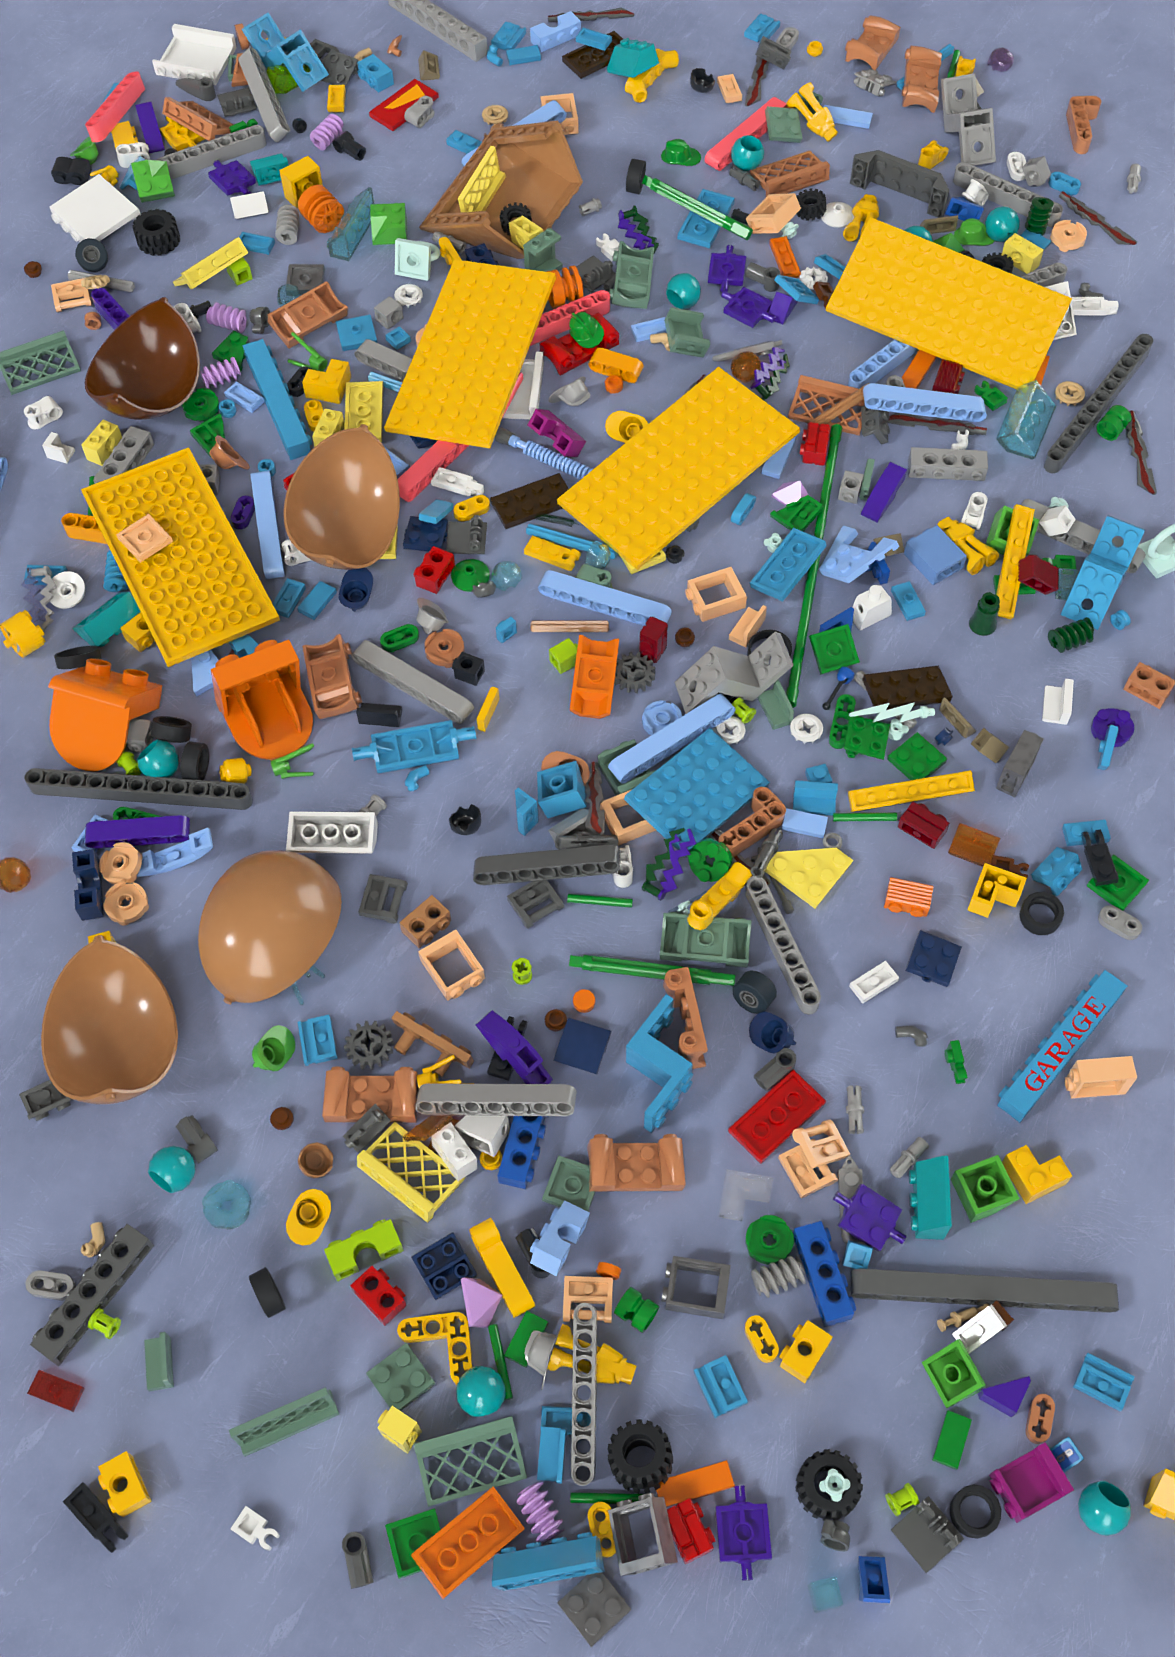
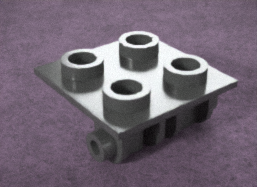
M331 49L323 65L329 75L321 81L332 85H345L346 88L351 75L358 74L357 62L359 60Z
M249 87L217 95L225 117L257 110Z
M591 256L576 266L582 279L583 287L590 292L606 283L616 274L612 270L613 263L611 261L602 263L595 256Z
M474 515L471 518V522H449L446 551L452 554H485L487 522H483L479 515Z
M929 1496L891 1529L925 1573L931 1570L964 1539Z

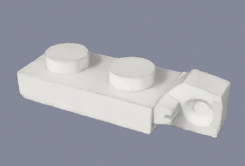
M1071 297L1074 315L1117 314L1118 301L1104 300V297Z
M441 467L438 468L431 480L432 486L465 496H471V494L473 496L483 495L485 492L484 485L477 483V481L473 480L472 476Z

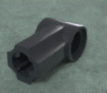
M348 131L343 132L332 141L338 153L345 152L356 160L361 161L366 154V148L356 142Z
M534 1228L526 1229L520 1232L515 1239L531 1267L532 1274L537 1278H546L550 1275L549 1272L538 1269L530 1263L533 1255L530 1252L534 1240L536 1238L539 1239Z

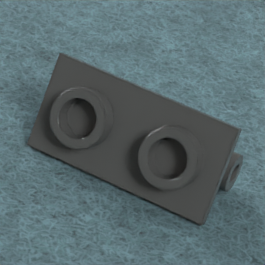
M374 1104L343 1135L346 1139L344 1143L350 1149L353 1147L359 1153L391 1121L390 1118L377 1104Z

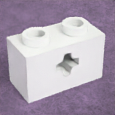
M451 1122L431 1134L432 1146L457 1181H460L477 1169L476 1156Z

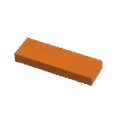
M787 236L770 239L769 244L781 275L799 278L801 272Z
M922 350L918 351L902 376L906 388L917 389L936 360V356Z
M726 1460L669 1477L665 1484L662 1481L659 1482L660 1488L656 1492L658 1497H664L667 1508L677 1505L688 1498L694 1500L734 1488L735 1485Z

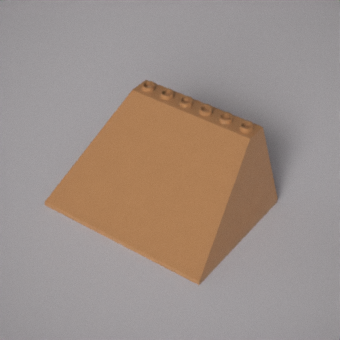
M559 121L492 128L419 228L433 234L434 232H440L447 236L452 235L453 238L473 246L485 243L488 250L490 249L493 252L516 259H524V250L511 241V235L508 236L507 232H503L500 222L501 210L505 206L508 208L510 203L512 206L514 202H517V205L522 203L523 206L526 205L530 210L532 222L545 231L549 227L552 228V224L560 217L562 210L570 203V199L578 192L579 187L583 183ZM490 146L496 147L499 169L505 173L506 178L485 211L461 212L458 197ZM519 217L512 218V219L510 220V222L513 221V220H515V219H517V218H519Z

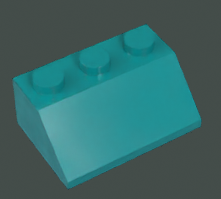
M629 38L621 40L620 44L614 47L607 67V73L634 78L659 64L654 44L647 43V41L630 40Z
M130 592L117 593L72 629L89 645L101 648L110 641L108 638L113 634L116 636L122 632L120 628L139 614L140 610Z
M939 1156L918 1161L915 1163L913 1170L909 1171V1184H913V1193H910V1207H914V1216H911V1230L915 1231V1239L944 1240L952 1227L949 1157Z

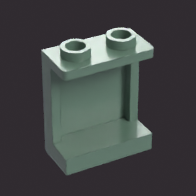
M549 227L523 245L525 269L544 272L555 269L558 271L562 270L563 263L555 258V243L561 240V236Z
M674 307L670 308L664 320L670 352L702 358L705 356L710 347V340L703 339L701 321L704 318L703 313Z
M635 739L624 741L619 746L613 749H606L598 755V767L616 796L634 789L655 772H651L648 769L627 783L622 784L609 770L608 765L614 758L637 745Z

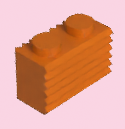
M890 877L884 908H889L890 911L895 913L902 911L910 913L914 917H926L930 909L933 886Z

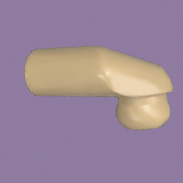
M368 47L359 51L354 58L361 61L372 55V51Z
M667 333L650 335L652 344L662 342L666 350L670 351Z
M102 1222L90 1225L92 1239L81 1247V1253L84 1256L94 1257L104 1246L105 1235Z

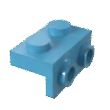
M1056 847L1031 874L1033 881L1050 886L1052 894L1058 896L1082 871L1079 856L1071 851Z

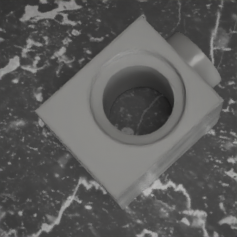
M1045 156L1032 158L1022 167L1028 186H1041L1051 176Z
M390 296L374 307L376 321L386 329L394 326L403 319L401 303L395 301Z
M217 464L199 465L214 494H218L220 474Z
M845 470L838 500L857 504L864 474Z
M131 719L126 742L129 750L141 752L153 742L151 720Z

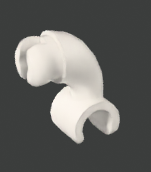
M958 430L956 436L958 443H953L951 449L966 450L968 446V430H965L964 435L960 434Z

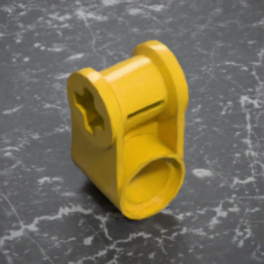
M960 56L955 77L973 74L976 59L970 60Z
M932 140L921 149L918 165L932 169L946 158L949 149L937 144L936 140Z

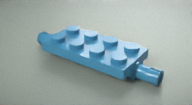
M452 720L372 734V743L368 746L352 748L354 761L372 757L375 759L377 773L459 759L458 742L477 738L474 726L456 730V728H453Z

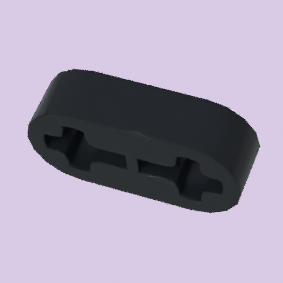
M307 366L301 367L287 383L290 395L299 397L304 394L302 382L307 370L312 368Z

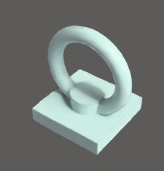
M397 238L395 240V275L428 281L430 279L431 261L440 257V249L429 242Z
M1175 524L1162 530L1155 538L1138 545L1146 554L1143 563L1156 579L1175 571V540L1171 537V534L1175 532Z

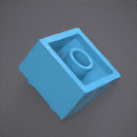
M577 761L537 772L538 804L547 818L587 807L585 787Z

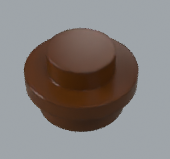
M31 261L24 266V272L30 278H36L41 275L42 267L40 263Z
M684 627L676 632L675 641L678 645L687 647L694 643L695 635L691 629Z
M558 1009L549 1011L545 1016V1025L551 1031H560L567 1023L566 1014Z
M286 1107L275 1109L270 1116V1122L277 1130L289 1128L294 1120L293 1113Z

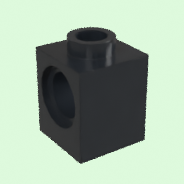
M461 652L460 656L455 658L452 664L455 679L477 686L485 672L484 659Z

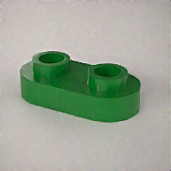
M406 624L385 632L380 637L382 649L387 652H394L415 644L419 639L418 628L412 624Z

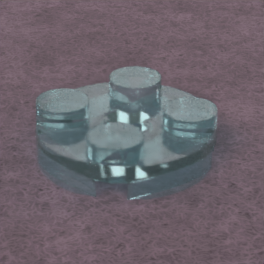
M226 1180L213 1186L203 1197V1213L208 1222L215 1228L234 1229L243 1224L248 1218L251 1198L242 1185L232 1180ZM224 1201H233L230 1204L232 1207L230 1210L226 1208L221 1210Z

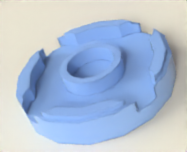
M663 700L655 701L644 710L642 715L643 727L649 735H653L682 717V712L672 702L670 704Z

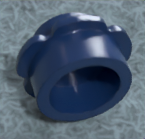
M947 727L934 738L938 745L942 743L945 746L953 738L951 735L953 730L950 731Z

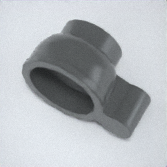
M257 307L250 311V321L254 324L252 327L253 333L263 334L264 327L269 326L268 314L270 310L268 307Z
M825 1519L821 1531V1543L836 1551H848L850 1545L849 1526L842 1521Z

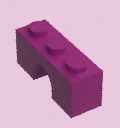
M535 409L527 424L537 434L554 440L555 442L552 446L565 457H578L586 443V440L549 410Z

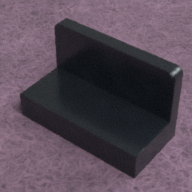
M361 703V707L356 710L358 722L365 725L399 727L402 706Z

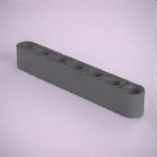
M600 845L478 857L474 861L473 881L478 885H494L613 874L620 870V849L615 845Z

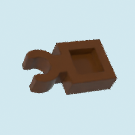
M817 281L813 288L819 300L824 301L826 309L834 291L830 283Z
M992 856V866L1028 878L1027 874L1020 872L1021 870L1027 871L1029 868L1028 864L1020 863L1015 865L1013 858Z

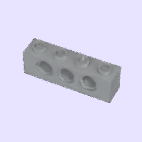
M130 426L127 432L123 434L118 445L114 447L109 458L105 460L103 467L95 475L94 483L96 484L139 467L154 446L150 432Z
M911 447L908 459L909 477L985 481L988 470L987 451Z

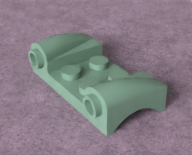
M620 241L618 251L614 250L613 261L616 262L615 265L617 266L614 288L609 291L611 304L647 309L650 296L654 247L636 250Z
M678 912L663 913L660 960L681 962L683 959L726 963L725 966L748 968L752 920L714 917L712 923L706 929L697 930L687 922L688 915Z

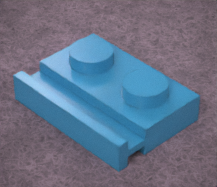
M759 14L744 31V37L759 42L763 36L770 39L780 27V21L776 22L767 15Z
M505 21L491 40V45H495L503 50L515 49L525 36L526 27L522 29L519 25Z
M330 1015L307 1019L305 1022H297L305 1066L311 1063L317 1064L338 1059Z
M1087 1353L1073 1388L1121 1411L1135 1377Z
M726 1355L693 1370L714 1418L748 1403Z

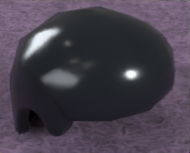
M696 68L691 72L690 85L695 91L706 93L713 89L715 80L712 74L710 76L706 74L705 69Z
M473 804L468 809L460 806L449 818L451 830L459 835L476 833L481 825L480 809Z

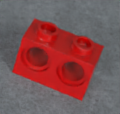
M433 546L425 554L421 565L414 571L416 586L437 594L455 566L454 554Z
M372 1265L350 1286L359 1299L386 1326L407 1306L403 1299L406 1295L397 1285L393 1288L387 1282L390 1278L381 1268L377 1271ZM370 1281L378 1282V1286L374 1290L366 1289ZM393 1298L394 1304L391 1307L386 1308L382 1306L385 1299Z

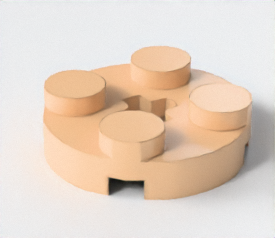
M1062 220L1054 225L1050 238L1059 247L1060 251L1067 252L1084 246L1087 230L1081 223L1076 222L1074 224L1070 223L1071 220Z
M116 843L113 845L114 848L110 851L106 850L101 856L99 870L103 878L111 884L132 883L136 880L137 874L140 871L142 854L129 843ZM123 860V865L121 867H118L117 864L121 863Z
M126 882L115 884L106 892V899L103 903L107 916L122 926L135 922L149 909L148 897L144 889L137 883L126 884ZM124 899L127 901L131 900L127 906H122V901Z

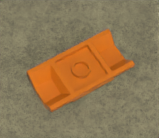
M579 635L570 711L580 717L597 719L610 716L619 639L604 642L590 640L584 635Z

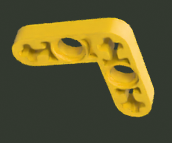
M452 1312L406 1318L399 1323L397 1332L400 1339L405 1343L447 1338L450 1375L456 1385L459 1382V1376H455L456 1373H459L458 1362L453 1364V1361L468 1359V1362H463L465 1372L473 1367L469 1324L467 1317L463 1313ZM455 1319H459L461 1323H464V1325H460L461 1336L466 1334V1337H456L455 1327L451 1326V1324L455 1323ZM436 1321L440 1324V1329L437 1333L430 1334L426 1331V1326L429 1322ZM418 1323H422L424 1335L420 1336L418 1330L412 1331L411 1336L407 1337L406 1333L402 1331L406 1330L407 1325H411L412 1329H418ZM459 1342L464 1343L467 1347L466 1352L460 1356L453 1353L454 1345Z

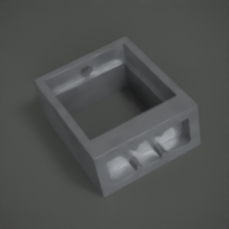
M1023 731L1004 766L996 789L1016 797L1037 757L1044 738L1036 733Z
M673 1256L672 1263H667L665 1274L666 1278H670L669 1286L663 1287L662 1301L666 1302L665 1310L723 1319L731 1265ZM677 1269L719 1276L715 1308L673 1301Z
M653 1493L638 1496L639 1501L633 1503L632 1500L617 1502L616 1508L608 1510L621 1576L635 1575L678 1563L664 1497H654ZM650 1509L659 1553L637 1559L628 1515Z

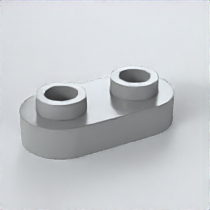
M793 27L785 28L776 40V43L791 50L798 40L799 31Z
M1108 905L1103 907L1098 915L1099 923L1103 927L1124 939L1134 940L1142 931V924L1138 919L1115 906Z
M38 1270L32 1272L26 1279V1289L35 1297L63 1301L66 1300L67 1293L72 1288H76L74 1280L66 1274ZM44 1281V1285L41 1288H37L38 1283ZM63 1285H67V1289L64 1292H60V1288Z

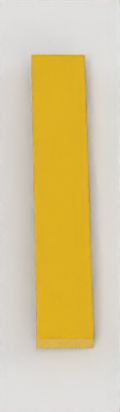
M1016 504L1013 508L996 593L1000 599L998 616L1010 620L1014 618L1020 581H1018V562L1026 557L1035 509Z
M969 770L848 791L851 812L971 792L975 791L972 771Z

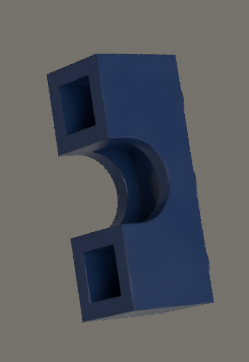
M94 849L72 852L73 872L78 883V890H74L75 910L82 921L104 917L101 872L99 870L100 860Z

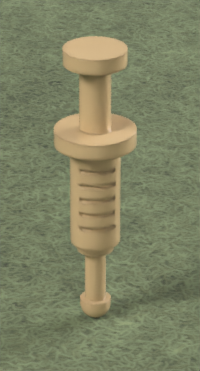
M986 1303L979 1308L971 1307L959 1313L953 1311L950 1313V1319L945 1321L942 1319L937 1320L938 1328L941 1332H944L946 1327L952 1324L956 1328L961 1327L962 1322L975 1317L978 1312L983 1311L989 1304Z

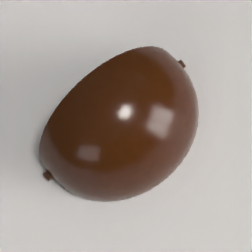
M166 297L145 305L124 320L101 345L90 363L85 377V390L98 405L115 415L134 420L161 417L186 402L196 387L200 371L197 343L186 320L168 303Z

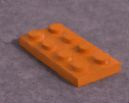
M493 1486L414 1551L411 1556L441 1598L444 1599L523 1532L525 1528Z

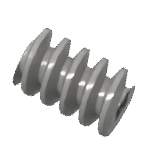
M284 205L278 209L275 235L282 244L292 245L297 241L300 214L295 206Z
M797 1255L795 1259L792 1256H788L787 1263L780 1259L778 1267L772 1262L769 1264V1270L765 1266H761L760 1273L756 1269L751 1271L758 1294L761 1296L763 1292L767 1298L770 1297V1289L776 1294H779V1286L788 1291L789 1282L796 1288L797 1279L803 1285L806 1284L805 1271Z

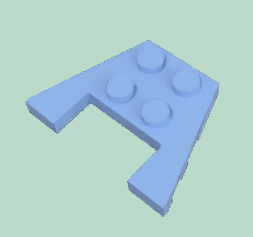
M843 526L819 570L824 576L850 583L869 569L868 565L875 560L881 561L885 558V553L891 549L895 551L899 545L896 540L884 537L872 551L851 546L849 544L857 537L858 533L854 528Z

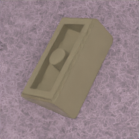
M423 50L418 59L420 80L439 79L438 56Z
M958 215L923 220L920 226L927 229L930 234L956 231Z
M943 698L939 711L964 738L974 734L976 729L949 700Z

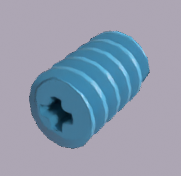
M109 550L107 552L103 587L109 592L125 591L129 587Z

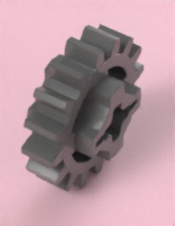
M629 652L628 657L622 654V660L617 658L614 684H620V690L627 688V693H630L631 690L638 693L640 688L646 691V685L651 687L652 681L655 680L653 661H647V655L640 657V652L636 656Z
M365 1021L362 1027L359 1023L356 1024V1031L353 1029L349 1030L351 1037H345L347 1044L344 1045L345 1052H348L346 1054L348 1060L352 1059L354 1066L360 1063L361 1069L364 1070L366 1065H369L370 1069L373 1070L374 1064L381 1067L382 1060L389 1061L387 1053L393 1054L391 1046L394 1045V1041L391 1038L390 1030L386 1031L384 1024L378 1027L377 1021H374L372 1025ZM369 1039H370V1042H371L370 1047H369V1048H370V1051H368V1048H367V1047H368V1044H369V1041H368Z

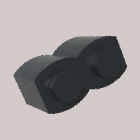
M57 157L51 174L56 183L83 185L88 181L92 168L89 160L84 158Z

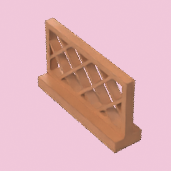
M165 97L162 114L206 140L215 139V135L230 134L229 127L234 124L194 101L178 102L171 97Z
M807 151L750 170V174L753 178L760 181V185L766 191L767 197L769 194H788L829 180L830 164L827 161L821 162L811 151Z
M800 375L788 418L809 423L814 419L811 414L820 411L822 414L824 412L823 408L830 405L833 407L834 403L842 401L857 391L858 388ZM800 392L809 394L810 397L802 401L799 395ZM824 397L828 402L820 405L817 398ZM864 399L854 406H864ZM813 401L817 407L808 410L805 404ZM802 406L805 413L801 415L795 414L794 410ZM851 407L849 411L853 416L844 419L842 414L838 416L841 420L840 422L832 423L830 421L827 423L831 427L834 424H839L843 428L842 432L860 436L862 422L859 417H861V412L856 414ZM855 419L859 425L858 428H852L847 423Z

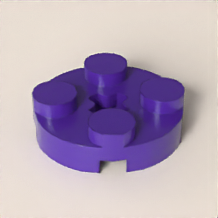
M1114 708L1101 709L1097 712L1091 724L1092 735L1095 739L1097 737L1099 740H1105L1108 726H1117L1119 729L1114 747L1125 745L1134 733V723L1130 718V713L1126 710Z

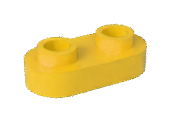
M309 400L304 404V412L308 427L314 432L322 416L323 407L320 401Z
M477 495L459 502L453 508L454 517L458 521L465 522L471 520L474 515L481 516L489 511L490 502L484 495Z
M596 1502L588 1510L590 1532L592 1536L600 1538V1543L604 1539L611 1541V1546L607 1549L601 1545L602 1556L608 1558L616 1553L608 1513L611 1507L607 1503ZM599 1512L604 1513L606 1516L602 1522L597 1521L595 1518Z

